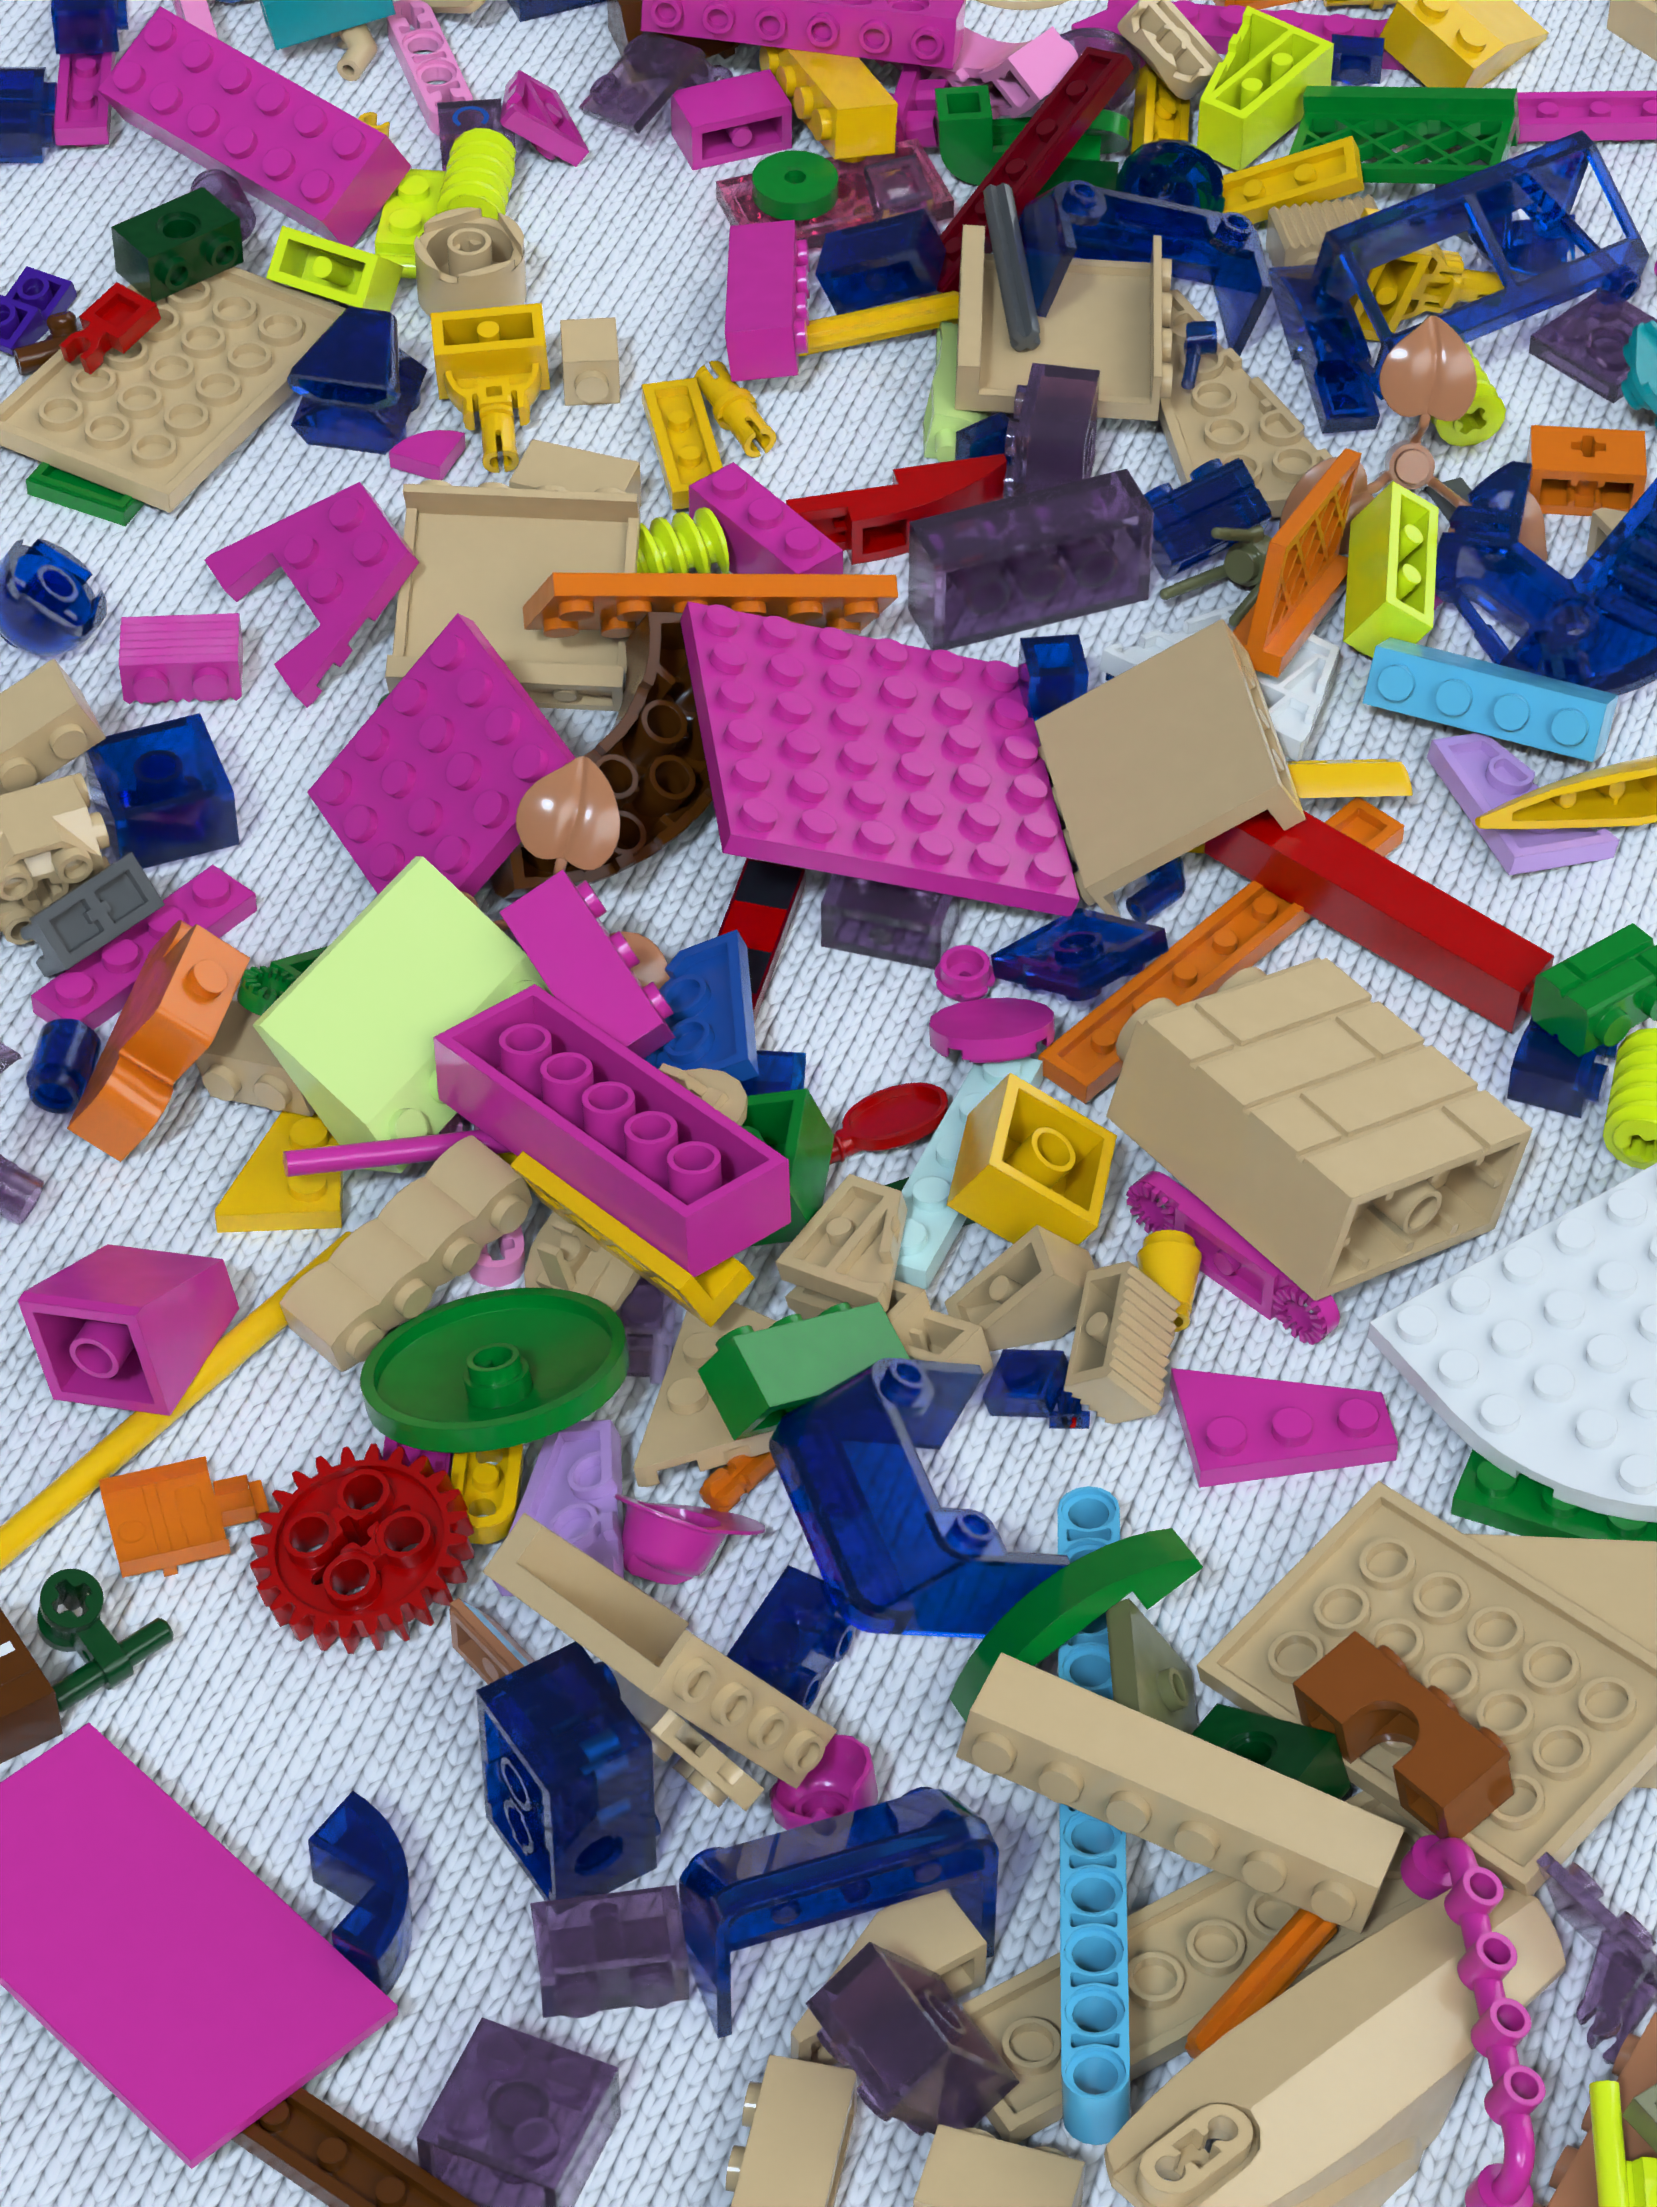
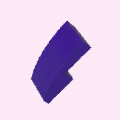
M26 266L6 296L0 295V351L13 355L14 348L33 344L49 331L47 318L52 314L66 311L77 297L73 282Z

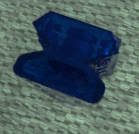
M357 307L346 308L291 368L287 377L290 389L302 395L291 426L307 444L386 455L396 444L407 438L406 422L410 413L416 410L421 403L420 387L427 368L399 348L398 322L392 313Z

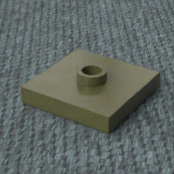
M1130 1598L1116 1603L1106 1612L1113 1701L1188 1734H1192L1198 1727L1192 1670Z

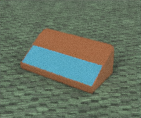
M460 1598L450 1603L452 1647L531 1730H535L538 1733L574 1709L575 1702L495 1619Z

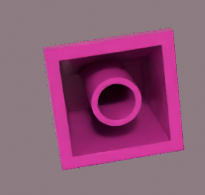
M110 1244L103 1246L25 1290L17 1300L54 1400L167 1416L172 1414L239 1310L223 1259Z

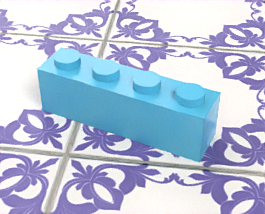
M1390 637L1375 647L1363 704L1594 762L1605 753L1619 695Z

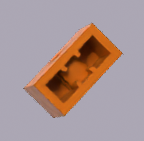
M1531 425L1525 466L1526 489L1539 503L1542 514L1592 516V512L1601 507L1641 514L1647 477L1645 431Z

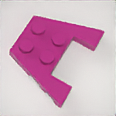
M360 482L209 555L204 560L224 591L236 602L280 566L283 568L320 623L316 630L274 664L295 697L307 708L321 694L322 690L317 684L331 665L334 664L341 667L353 651L348 643L365 620L369 618L374 622L419 564L416 556L372 494Z

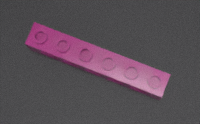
M642 0L641 31L953 69L963 45L966 0Z

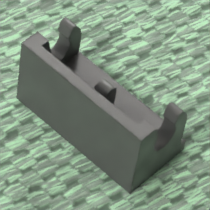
M131 852L29 918L31 922L22 927L20 933L23 940L29 941L33 939L41 948L43 955L38 958L36 964L44 977L68 970L165 904Z

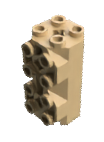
M81 773L0 795V932H3L6 940L11 943L21 945L34 941L33 939L29 941L23 940L20 933L21 928L31 922L29 918L110 866L105 855L102 856L100 852L101 849L110 847L105 822L99 811L91 814L88 812L87 808L91 806L90 797Z

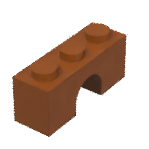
M1354 1631L1292 1683L1301 1723L1304 1726L1335 1733L1341 1755L1350 1764L1368 1749L1383 1742L1397 1741L1413 1746L1405 1756L1392 1766L1400 1805L1438 1838L1454 1837L1462 1839L1514 1794L1508 1763L1511 1756L1503 1741L1489 1728L1482 1726L1477 1730L1462 1718L1453 1701L1441 1689L1433 1685L1425 1688L1409 1675L1403 1661L1389 1647L1380 1645L1376 1648L1358 1632Z

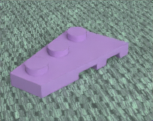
M1472 733L1432 740L1427 755L1428 761L1508 875L1614 858L1620 840L1605 828L1597 832L1590 827L1479 829L1475 825L1476 817L1509 800L1539 788L1533 783L1535 772L1488 735Z
M611 1420L579 1421L545 1438L509 1533L525 1512L624 1578L622 1545L623 1509L622 1501L614 1497L615 1494L622 1495L621 1436ZM492 1580L502 1596H514Z

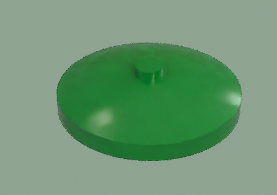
M512 1288L460 1298L432 1308L403 1323L390 1332L371 1351L362 1367L360 1386L368 1418L373 1426L389 1439L426 1451L445 1453L482 1452L513 1447L547 1437L591 1415L603 1406L621 1387L629 1370L630 1354L621 1319L616 1312L601 1301L588 1295L562 1289Z

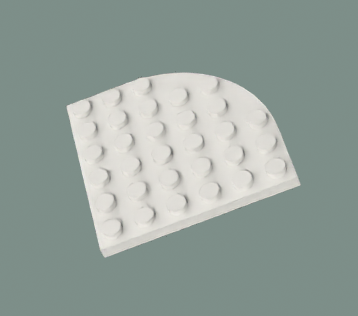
M1656 1163L1369 1322L1368 1339L1447 1425L1473 1450L1497 1468L1514 1478L1519 1473H1522L1534 1481L1553 1488V1498L1596 1513L1657 1523Z

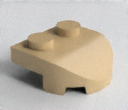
M1139 0L1117 25L1120 34L1165 85L1180 99H1190L1205 89L1218 63L1223 62V59L1171 0Z

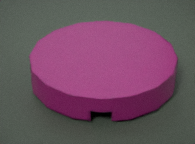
M1008 997L983 998L960 1002L945 1007L930 1017V1046L944 1057H949V1048L961 1050L962 1059L974 1063L1004 1062L1030 1056L1031 1053L1037 1052L1036 1042L1041 1041V1044L1048 1047L1054 1041V1012L1045 1004L1027 999Z

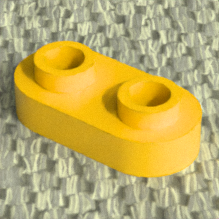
M523 1444L490 1451L454 1453L450 1480L454 1489L460 1490L468 1508L466 1512L469 1515L475 1532L468 1536L470 1543L490 1544L505 1538L509 1534L519 1505L524 1466ZM486 1462H496V1463H498V1464L493 1465V1464L486 1463ZM479 1515H489L485 1517H477Z

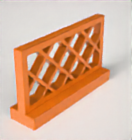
M1345 448L1269 542L1256 603L1233 631L1234 635L1249 653L1254 670L1278 678L1346 590L1348 557L1339 555V549L1362 453Z

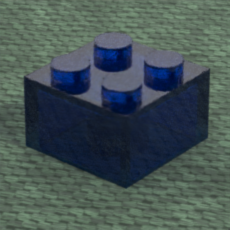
M200 713L105 736L106 739L84 752L90 795L97 812L99 811L103 817L116 860L132 852L142 869L240 844L234 791Z

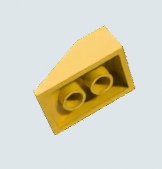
M1398 0L1377 43L1426 87L1482 88L1545 41L1549 32L1513 0Z

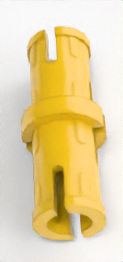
M709 362L710 367L718 376L716 379L713 378L705 365L701 366L694 378H697L700 391L713 407L714 419L719 426L732 432L747 456H761L760 451L752 442L753 439L759 443L765 453L769 452L776 442V434L758 413L756 400L750 391L740 388L736 382L731 381V375L722 362Z

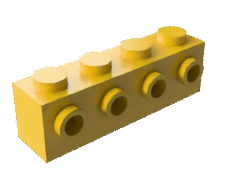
M769 46L760 47L759 63L761 71L768 69L772 71L792 104L797 117L802 119L813 133L814 138L820 141L834 160L838 159L843 162L855 163L863 161L866 156L895 153L898 103L858 57Z

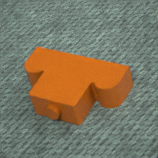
M182 920L177 921L150 950L67 1129L121 1162L158 1122L171 1099L174 1083L212 1044L250 957L198 924L192 927Z

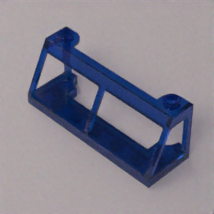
M1583 130L1325 233L1301 313L1380 400H1384L1380 391L1379 375L1387 354L1394 345L1421 323L1395 334L1390 331L1366 281L1370 269L1475 227L1504 289L1437 316L1452 327L1464 343L1473 341L1597 289L1596 298L1604 305L1626 302L1639 290L1641 276L1648 261L1649 253L1597 145ZM1589 162L1626 237L1604 248H1600L1570 217ZM1522 209L1532 221L1535 220L1546 232L1559 227L1585 255L1518 282L1488 222ZM1356 293L1381 343L1374 368L1330 321L1336 318L1340 308Z

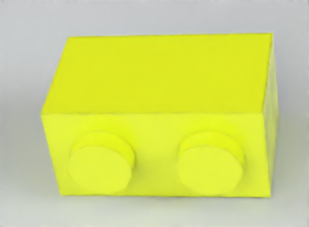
M282 226L266 279L388 319L404 266L369 252Z

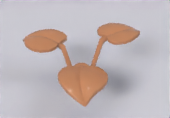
M1434 315L1428 316L1416 329L1394 345L1387 354L1379 375L1380 391L1387 405L1394 412L1404 417L1420 415L1419 422L1414 431L1410 433L1409 440L1399 441L1388 450L1385 457L1386 470L1380 472L1379 477L1374 482L1367 485L1365 469L1359 463L1339 554L1349 553L1351 520L1374 499L1372 494L1380 491L1388 482L1393 480L1406 489H1417L1427 484L1463 512L1450 525L1447 532V540L1451 549L1457 550L1462 548L1472 553L1479 563L1480 573L1507 577L1536 570L1544 565L1548 557L1545 524L1539 503L1526 488L1512 481H1491L1476 490L1471 504H1469L1433 476L1435 469L1434 458L1430 451L1421 445V439L1429 427L1431 416L1443 421H1455L1461 418L1470 408L1475 397L1477 376L1472 357L1461 337L1439 317ZM1338 457L1328 458L1317 463L1300 478L1285 501L1280 517L1279 529Z
M585 756L575 758L568 764L535 782L524 794L517 809L516 828L522 844L528 852L537 858L545 860L556 859L553 876L561 870L565 871L567 862L583 870L600 868L612 856L620 837V814L611 785L598 766ZM460 891L476 907L479 908L478 903L474 897H472L469 893ZM504 919L492 921L502 931L510 930ZM621 932L640 960V963L631 969L641 985L645 987L653 981L657 988L660 989L670 979V976L665 971L668 964L663 953L649 938L639 933Z

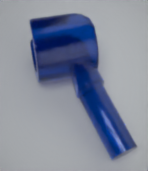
M1193 321L1186 324V340L1184 343L1186 362L1181 386L1184 389L1191 390L1195 387L1201 355L1217 353V326L1215 321Z

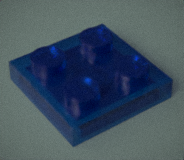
M1078 907L1074 910L1072 916H1061L990 956L995 978L1021 984L1027 990H1045L1064 995L1070 1001H1085L1098 996L1102 992L1103 987L1115 980L1143 971L1146 963L1169 951L1165 928Z

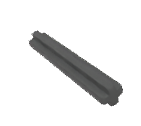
M1001 183L998 186L990 184L983 191V203L1010 344L1019 352L1026 348L1034 350L1041 342L1039 336L1040 328L1013 191L1006 183Z

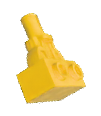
M1365 207L1323 296L1341 336L1390 343L1401 320L1415 317L1425 311L1442 313L1444 309H1450L1453 304L1460 301L1496 308L1500 304L1498 297L1503 298L1506 285L1502 273L1464 269V263L1459 252L1441 250L1439 245L1430 236L1421 232L1414 215Z
M542 303L430 313L439 400H451L452 404L462 412L465 428L469 431L475 430L474 413L479 412L483 447L482 463L486 470L499 473L497 454L499 451L503 452L505 472L514 470L519 464V455L516 447L513 409L518 408L520 426L527 425L530 422V406L536 400L539 391L550 389Z

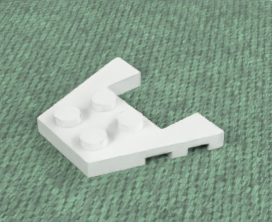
M1241 602L1186 619L1181 631L1169 635L1159 630L1142 634L1137 646L1123 650V646L1119 643L1109 645L1102 650L1099 670L1116 677L1220 619H1223L1233 632L1236 627H1232L1229 624V618ZM1312 634L1278 678L1255 670L1283 754L1296 762L1302 758L1335 671L1340 650L1339 646Z

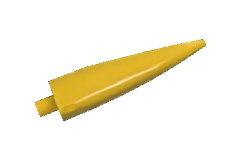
M1657 755L1604 766L1541 786L1476 817L1475 825L1479 829H1559L1639 826L1657 822Z

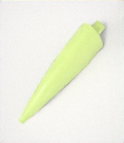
M949 321L940 322L939 328H936V367L923 419L924 458H934L939 462L979 456L995 446L991 412L955 409L958 325Z

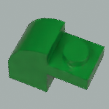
M988 85L935 88V116L941 158L947 169L957 178L979 186L1032 117L993 119Z

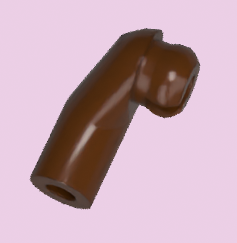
M63 311L50 315L47 318V326L51 334L44 341L13 349L15 363L20 375L36 372L60 349L59 345L68 336L82 329L77 328V319L73 312Z

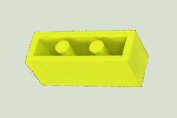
M1394 481L1350 522L1343 642L1352 646L1359 653L1372 658L1376 645L1390 637L1416 644L1433 629L1439 508Z

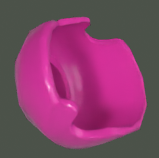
M834 1734L825 1747L821 1761L813 1770L807 1773L797 1789L778 1778L769 1792L775 1822L799 1840L811 1844L830 1843L860 1829L872 1817L878 1802L875 1769L869 1747L854 1736Z

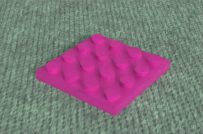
M457 613L307 793L378 895L415 856H423L459 891L469 893L474 897L521 842L516 828V815L524 794L539 779L575 759V756L475 622Z

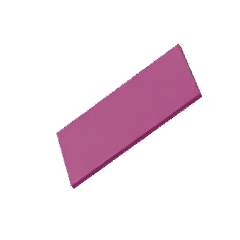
M89 1722L0 1782V1984L191 2169L398 2015L397 2004Z

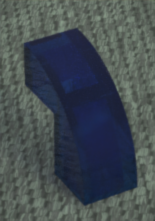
M352 1791L308 1839L313 1882L355 1906L332 1931L333 1947L383 1993L388 1995L403 1971L412 1942L413 1917L408 1867L400 1841L391 1825L373 1805Z

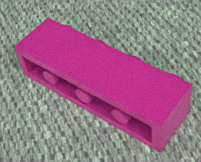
M795 220L730 226L725 339L732 382L796 376L799 371V354L808 353L809 351L807 334L809 311L807 299H810L808 278L810 255L807 239L797 240Z

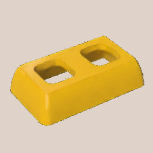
M1394 758L1286 761L1299 798L1413 795L1411 781L1405 766L1401 761Z

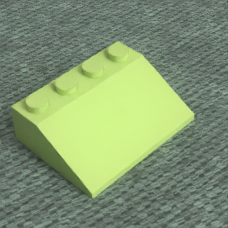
M415 856L257 1019L253 1027L339 1145L438 1134L457 1114L456 1111L439 1100L433 1037L534 984L553 996L527 954L423 856ZM409 1164L365 1168L362 1170L402 1173Z

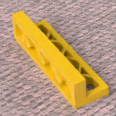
M524 1151L510 1165L526 1181L528 1187L544 1205L568 1223L590 1234L602 1248L710 1328L755 1278L746 1266L734 1257L726 1259L694 1278L689 1272Z

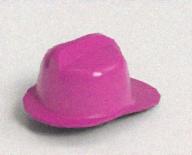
M615 1494L614 1496L616 1499L627 1504L622 1534L624 1569L632 1575L660 1584L677 1585L702 1574L727 1534L758 1535L765 1533V1525L739 1514L719 1512L711 1508L699 1506L646 1503L620 1494Z

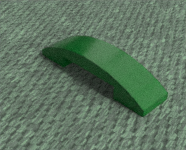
M1173 1528L1127 1537L1082 1556L1036 1586L996 1623L967 1661L950 1694V1700L964 1721L967 1722L970 1709L1001 1652L1035 1666L1132 1591L1148 1610L1201 1570L1203 1566Z

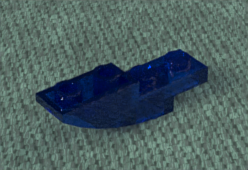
M1322 264L1269 268L1267 276L1292 360H1301L1322 434L1376 429L1380 413L1367 373L1371 354L1356 313L1340 283Z

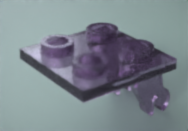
M644 31L640 36L628 43L624 49L623 56L606 75L595 81L590 89V94L578 108L585 115L639 134L680 86L687 88L714 82L718 78L721 80L732 78L733 74L724 66L712 65L704 58L707 55L701 48L653 32Z
M1545 1852L1536 1862L1557 1913L1597 1950L1584 1997L1577 2007L1576 2017L1579 2024L1584 2025L1596 2014L1594 2023L1587 2033V2043L1590 2049H1595L1603 2040L1613 2036L1616 2037L1615 2043L1602 2055L1606 2064H1614L1628 2034L1634 2032L1653 2004L1657 2007V1955L1651 1950L1656 1945V1941L1648 1930L1627 1911H1624L1618 1918L1599 1901L1604 1895L1602 1889L1582 1867L1573 1862L1565 1869L1548 1852Z

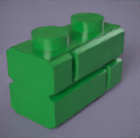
M1632 923L1536 975L1530 1012L1533 1021L1550 1035L1557 1034L1559 1042L1578 1057L1602 1044L1607 1047L1618 1044L1632 1027L1649 1018L1657 1021V945H1654L1653 938Z

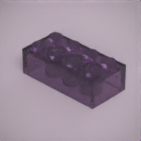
M1123 469L910 521L908 610L931 650H949L1148 600L1154 511L1128 469Z

